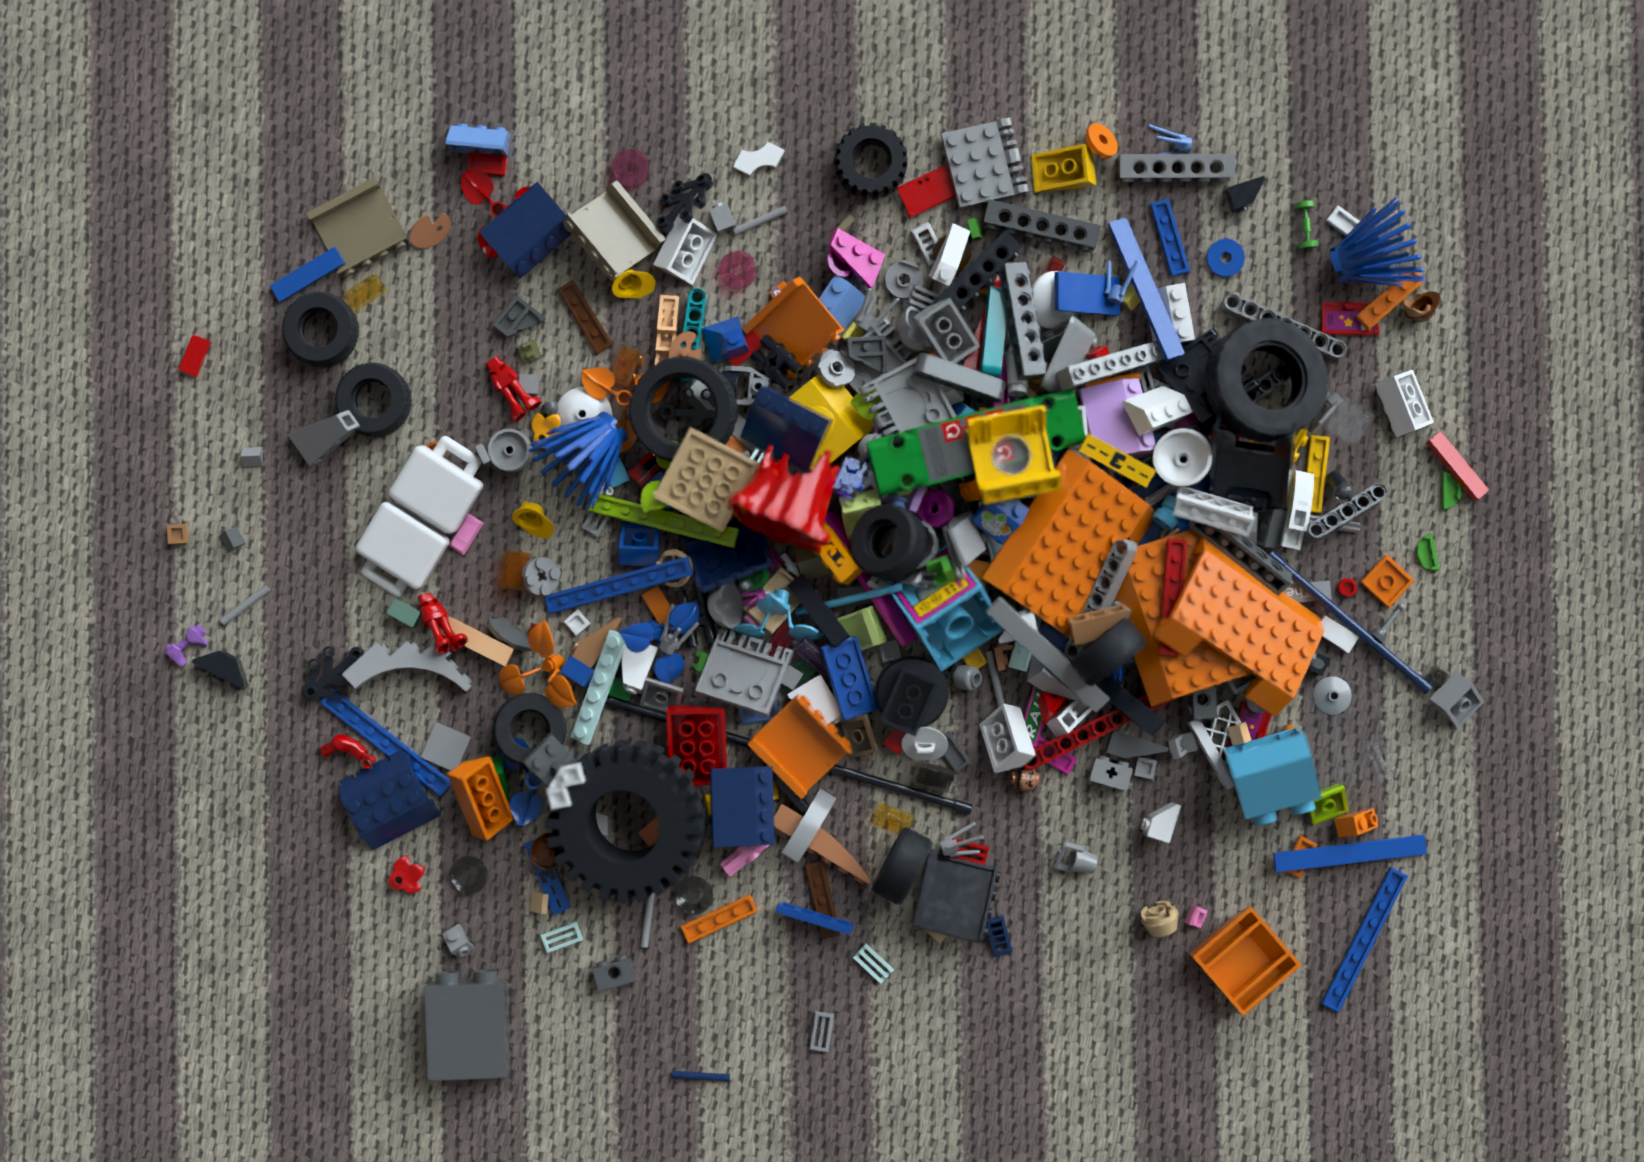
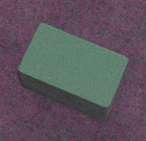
M394 599L387 611L388 615L410 627H416L421 618L420 610L399 599Z

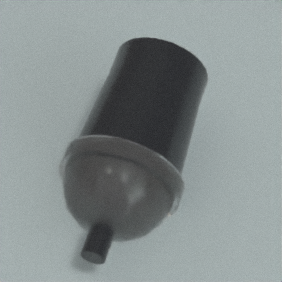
M1334 470L1328 473L1325 480L1333 490L1335 497L1351 501L1352 485L1343 478L1339 471Z

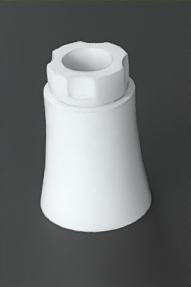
M1013 353L1004 357L1008 395L1024 397V395H1027L1028 380L1018 381Z

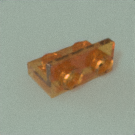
M621 344L611 371L614 375L615 383L631 388L632 384L635 385L639 375L636 374L638 366L642 367L645 360L642 350Z

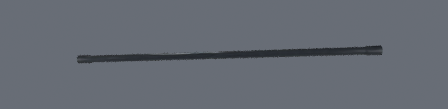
M607 696L605 705L667 723V715L664 712ZM726 731L727 742L750 748L747 744L751 738ZM835 764L828 771L947 807L963 814L970 815L973 804L953 800Z

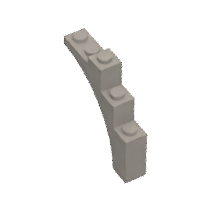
M406 641L391 656L388 655L390 650L384 644L380 646L376 643L342 674L356 690L382 674L408 669L429 671L441 675L456 683L466 693L472 689L470 678L465 673L461 675L457 671L459 667L452 660L447 661L452 655L450 650L443 655L437 654L434 650L435 642L420 655L421 649L414 642L410 644Z

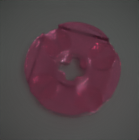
M622 150L612 161V172L616 181L622 186L635 188L642 185L648 179L650 164L646 155L640 150ZM628 164H635V171L627 172L628 168L626 166Z
M740 250L726 254L719 264L720 278L729 288H747L754 282L757 275V267L753 257L747 252ZM738 265H741V270L743 271V273L735 275L733 267H738Z

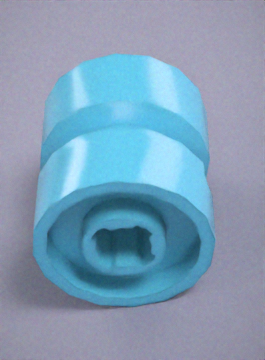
M1167 495L1161 503L1162 508H1158L1151 518L1157 525L1172 532L1178 524L1177 519L1182 517L1173 515L1176 498Z

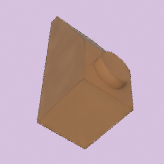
M1125 604L1068 617L1071 638L1074 644L1082 646L1096 640L1129 614Z
M618 617L582 639L581 642L577 641L571 650L574 652L572 656L593 668L600 657L609 630L616 631L623 619Z

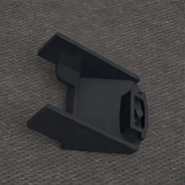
M1219 412L1213 430L1209 494L1253 506V512L1270 513L1273 509L1278 508L1286 509L1295 455L1297 423L1293 422L1290 437H1279L1276 440L1275 446L1237 441L1233 430L1222 428V413Z

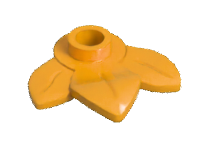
M540 413L535 415L532 421V429L535 433L534 442L539 441L542 435L545 438L554 435H547L546 433L550 429L560 427L559 414H553L546 418Z

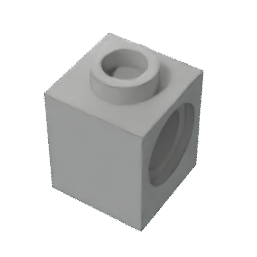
M723 203L715 204L709 210L718 235L736 227L727 203L724 205Z

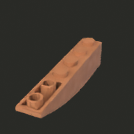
M781 803L774 815V831L779 834L784 832L789 835L788 839H790L802 820L803 815ZM820 827L806 850L812 854L817 852L822 855L820 859L828 864H831V862L837 864V869L845 874L850 872L855 875L853 879L859 883L864 884L866 882L869 884L870 878L853 856L834 837Z

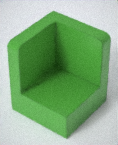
M947 555L926 563L929 573H937L936 577L932 579V581L936 582L935 588L957 581L953 566Z

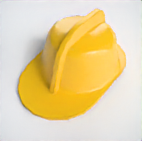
M630 268L613 280L612 291L619 298H641L653 292L656 281L651 274L634 271Z
M524 501L521 507L513 512L512 519L514 523L532 536L546 539L554 534V525L545 517L544 510L539 504Z

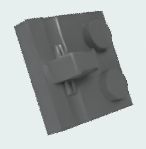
M549 733L522 762L549 788L562 766L575 764L577 760Z

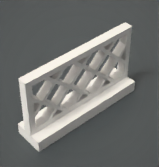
M1178 486L1173 515L1249 536L1255 520L1253 506L1185 486Z
M1228 699L1217 705V718H1214L1211 729L1204 727L1201 719H1191L1187 722L1224 789L1227 790L1234 787L1230 770L1226 766L1228 763L1223 761L1221 755L1223 749L1227 748L1224 747L1226 736H1230L1227 727H1229L1230 723H1241ZM1227 706L1230 711L1228 719L1218 717L1220 708ZM1217 719L1227 721L1225 732L1214 730ZM1213 732L1223 734L1221 746L1213 743Z

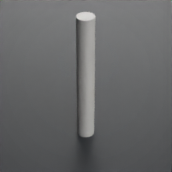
M785 206L733 228L735 235H739L784 215L788 211Z
M265 585L222 617L220 622L226 625L271 590Z
M992 650L986 652L997 707L999 708L1004 703V698Z
M652 893L646 900L640 947H648L655 893Z

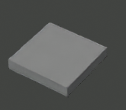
M436 722L421 758L452 771L461 764L472 737Z

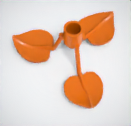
M595 367L582 370V383L586 392L591 397L602 400L607 396L608 392L617 396V402L622 406V420L616 419L618 421L616 425L619 430L623 427L628 435V439L623 443L620 451L621 453L632 447L637 439V435H635L631 426L632 422L626 420V406L630 404L632 393L627 390L617 392L610 389L615 383L613 373L607 368ZM639 375L635 380V385H637V381L641 377V375ZM669 381L656 392L652 403H657L664 397Z
M542 621L532 628L528 634V644L534 653H540L541 657L546 658L542 666L520 675L519 668L516 665H506L499 672V684L506 693L516 696L522 694L525 689L523 677L544 669L548 673H553L548 679L550 685L545 688L548 700L557 707L573 706L577 702L574 699L570 684L563 676H556L560 672L559 669L565 663L564 658L559 654H553V637L547 622Z

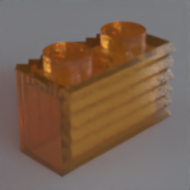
M506 550V554L502 555L501 565H504V571L499 576V584H502L501 588L526 591L523 585L524 577H522V570L524 565L531 560V553Z

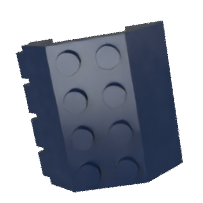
M731 516L726 526L739 529L735 548L682 535L685 547L693 562L696 573L695 580L700 593L710 591L719 585L728 584L737 578L746 577L755 571L758 572L773 565V559L765 535L747 528L734 516Z
M402 749L391 754L390 761L386 757L374 763V769L370 767L356 772L357 778L353 774L341 780V786L338 787L342 804L356 831L372 850L441 816L433 799H428L412 768L414 762L410 754L404 753Z

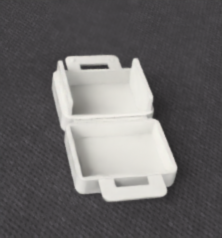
M447 436L440 438L433 451L426 446L414 448L389 490V495L395 502L387 501L380 505L356 545V552L367 559L361 570L363 577L395 597H400L407 586L419 589L425 585L449 545V538L445 534L454 533L459 529L483 489L484 484L473 477L482 462L479 456ZM447 450L468 463L464 470L443 458ZM376 567H380L397 578V582L394 583L375 571Z

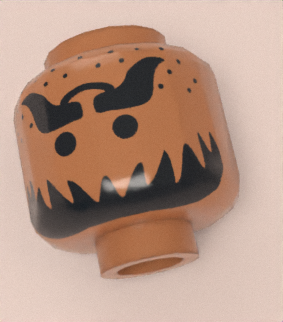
M1024 766L1017 767L1010 773L1009 781L1017 791H1032L1038 786L1039 773L1035 769H1027Z

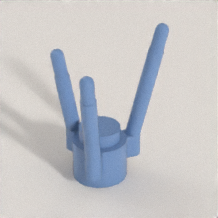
M1148 125L1150 129L1175 137L1174 139L1156 136L1158 140L1174 143V149L1177 150L1158 154L1190 153L1192 138Z
M1138 259L1135 260L1123 286L1113 285L1112 288L1111 261H1107L1105 294L1108 295L1107 300L1109 302L1122 304L1125 291L1139 263Z

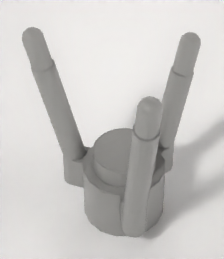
M868 288L856 324L867 331L871 327L875 329L883 317L897 304L899 298H896L874 321V316L869 313L877 296L874 295L865 311L872 290Z
M1327 391L1324 404L1329 410L1318 421V424L1311 431L1312 434L1344 403L1343 399L1335 391L1331 394Z
M674 604L670 606L663 634L660 637L662 642L659 648L667 654H673L675 649H679L680 645L699 625L696 622L679 641L677 636L681 631L680 628L673 635L668 634L667 636L670 625L669 616L674 609Z
M975 822L950 836L944 837L945 840L941 841V846L945 856L950 855V857L980 853L979 850H958L959 846L982 840L984 838L982 835L961 842H957L956 839L952 840L975 826Z

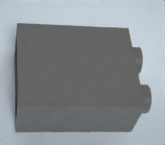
M494 969L474 971V980H459L458 971L436 972L435 981H431L425 986L428 1081L506 1078L511 1071L507 978L497 979V970Z

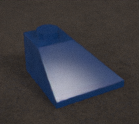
M738 316L702 328L713 364L750 352Z

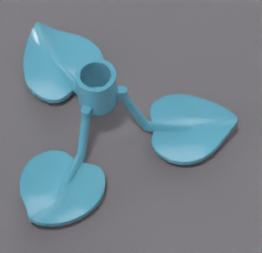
M781 589L775 590L774 595L769 592L757 602L756 607L767 613L759 627L753 624H741L733 628V631L740 635H747V638L762 639L765 637V632L762 630L770 614L777 613L787 614L790 628L788 633L796 639L812 641L824 635V633H820L808 625L794 626L792 624L790 605L788 604L789 592Z

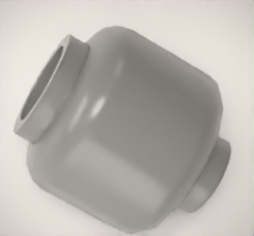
M960 665L952 676L954 685L961 690L974 691L982 681V675L975 666Z

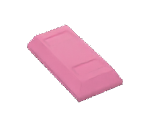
M468 513L448 546L464 555L484 523Z

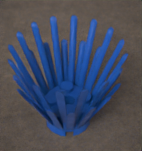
M1394 197L1374 216L1376 208L1374 209L1373 207L1338 245L1330 248L1332 251L1330 252L1335 272H1341L1342 277H1339V280L1342 284L1352 281L1403 287L1401 284L1389 282H1425L1426 278L1419 275H1384L1425 271L1424 268H1416L1415 266L1391 268L1387 266L1420 260L1422 258L1419 254L1410 256V252L1385 256L1387 253L1417 243L1416 239L1399 243L1404 240L1403 235L1387 240L1411 227L1410 223L1379 237L1399 224L1398 218L1405 214L1403 209L1378 225L1396 211V207L1400 204V200L1395 202L1397 197Z
M600 412L596 417L550 429L546 434L554 435L529 444L535 447L530 448L528 451L534 452L543 447L549 449L532 459L533 462H537L553 452L556 453L558 458L541 469V474L547 473L560 462L563 465L570 463L552 482L551 485L553 487H556L581 463L574 472L578 477L565 492L564 497L568 498L580 482H585L586 486L579 496L576 506H580L589 491L591 496L587 502L586 510L590 506L593 510L603 485L604 493L609 489L622 445L628 439V435L623 427L619 430L616 425L618 421L606 412Z

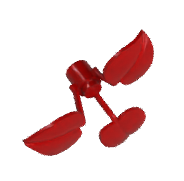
M480 172L462 173V190L467 200L471 203L478 205L486 198L491 204L490 212L495 217L509 206L502 202H493L488 196L492 193L494 185L492 179L487 174ZM531 186L519 189L515 194V199L520 197ZM478 232V242L486 257L493 258L497 256L496 251Z

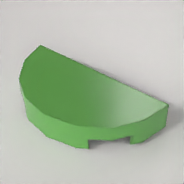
M1444 471L1442 472V510L1454 506L1460 500L1462 488L1451 473Z
M1430 533L1418 541L1416 557L1424 568L1430 571H1440L1433 535Z

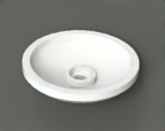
M1050 271L1041 275L1032 286L1034 291L1033 302L1037 308V324L1049 329L1067 323L1075 313L1055 311L1054 272L1057 271Z
M577 387L568 391L557 404V414L560 415L561 421L560 426L596 417L600 412H606L612 416V408L607 398L605 397L602 400L595 399L586 392L584 387ZM581 411L586 412V416L583 418L579 416Z
M1185 428L1175 429L1166 433L1158 441L1153 453V462L1157 473L1164 481L1175 486H1189L1199 482L1208 473L1212 463V451L1208 441L1200 433ZM1186 457L1187 462L1181 463V458Z

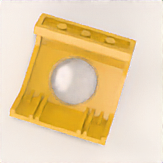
M1044 405L967 420L968 429H966L976 483L984 504L1061 490V474L1059 470L1055 471L1046 432V409Z

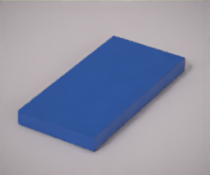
M1061 271L1054 272L1055 311L1118 316L1120 315V304H1114L1107 300L1108 295L1105 294L1107 276ZM1111 276V288L1113 285H1119V277Z
M857 636L846 639L836 648L832 644L820 647L842 721L879 710Z

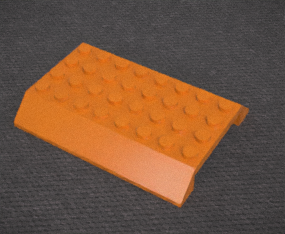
M1067 449L1054 468L1055 471L1059 470L1061 474V490L1035 496L1028 507L1029 511L1023 522L1007 538L981 578L1006 593L1069 639L1071 633L1068 617L1081 614L1086 604L1085 601L1095 585L1113 544L1117 540H1132L1138 545L1153 522L1151 517L1155 510L1147 502L1092 462Z
M1193 529L1137 546L1136 555L1114 601H1119L1132 610L1128 619L1131 620L1145 638L1146 645L1133 657L1151 707L1239 677L1252 675L1251 672L1203 640L1185 657L1181 654L1178 657L1158 655L1159 640L1154 637V634L1161 621L1167 539L1187 540L1185 586L1198 559L1193 553L1202 537Z
M1201 537L1193 553L1198 557L1170 618L1160 621L1154 637L1184 657L1203 640L1260 678L1251 680L1244 697L1274 717L1294 699L1324 634L1321 617L1284 592L1277 596L1204 537Z

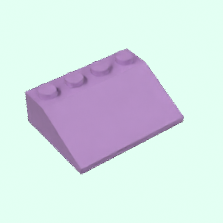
M1139 378L1121 379L1078 390L1082 406H1085L1089 434L1135 459L1147 458L1154 453L1156 443L1153 431L1139 436L1122 403L1126 399L1143 394Z

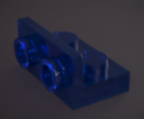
M846 456L833 491L855 499L857 492L861 493L864 487L863 477L867 478L871 467L868 466L870 459L866 458L865 462H861Z

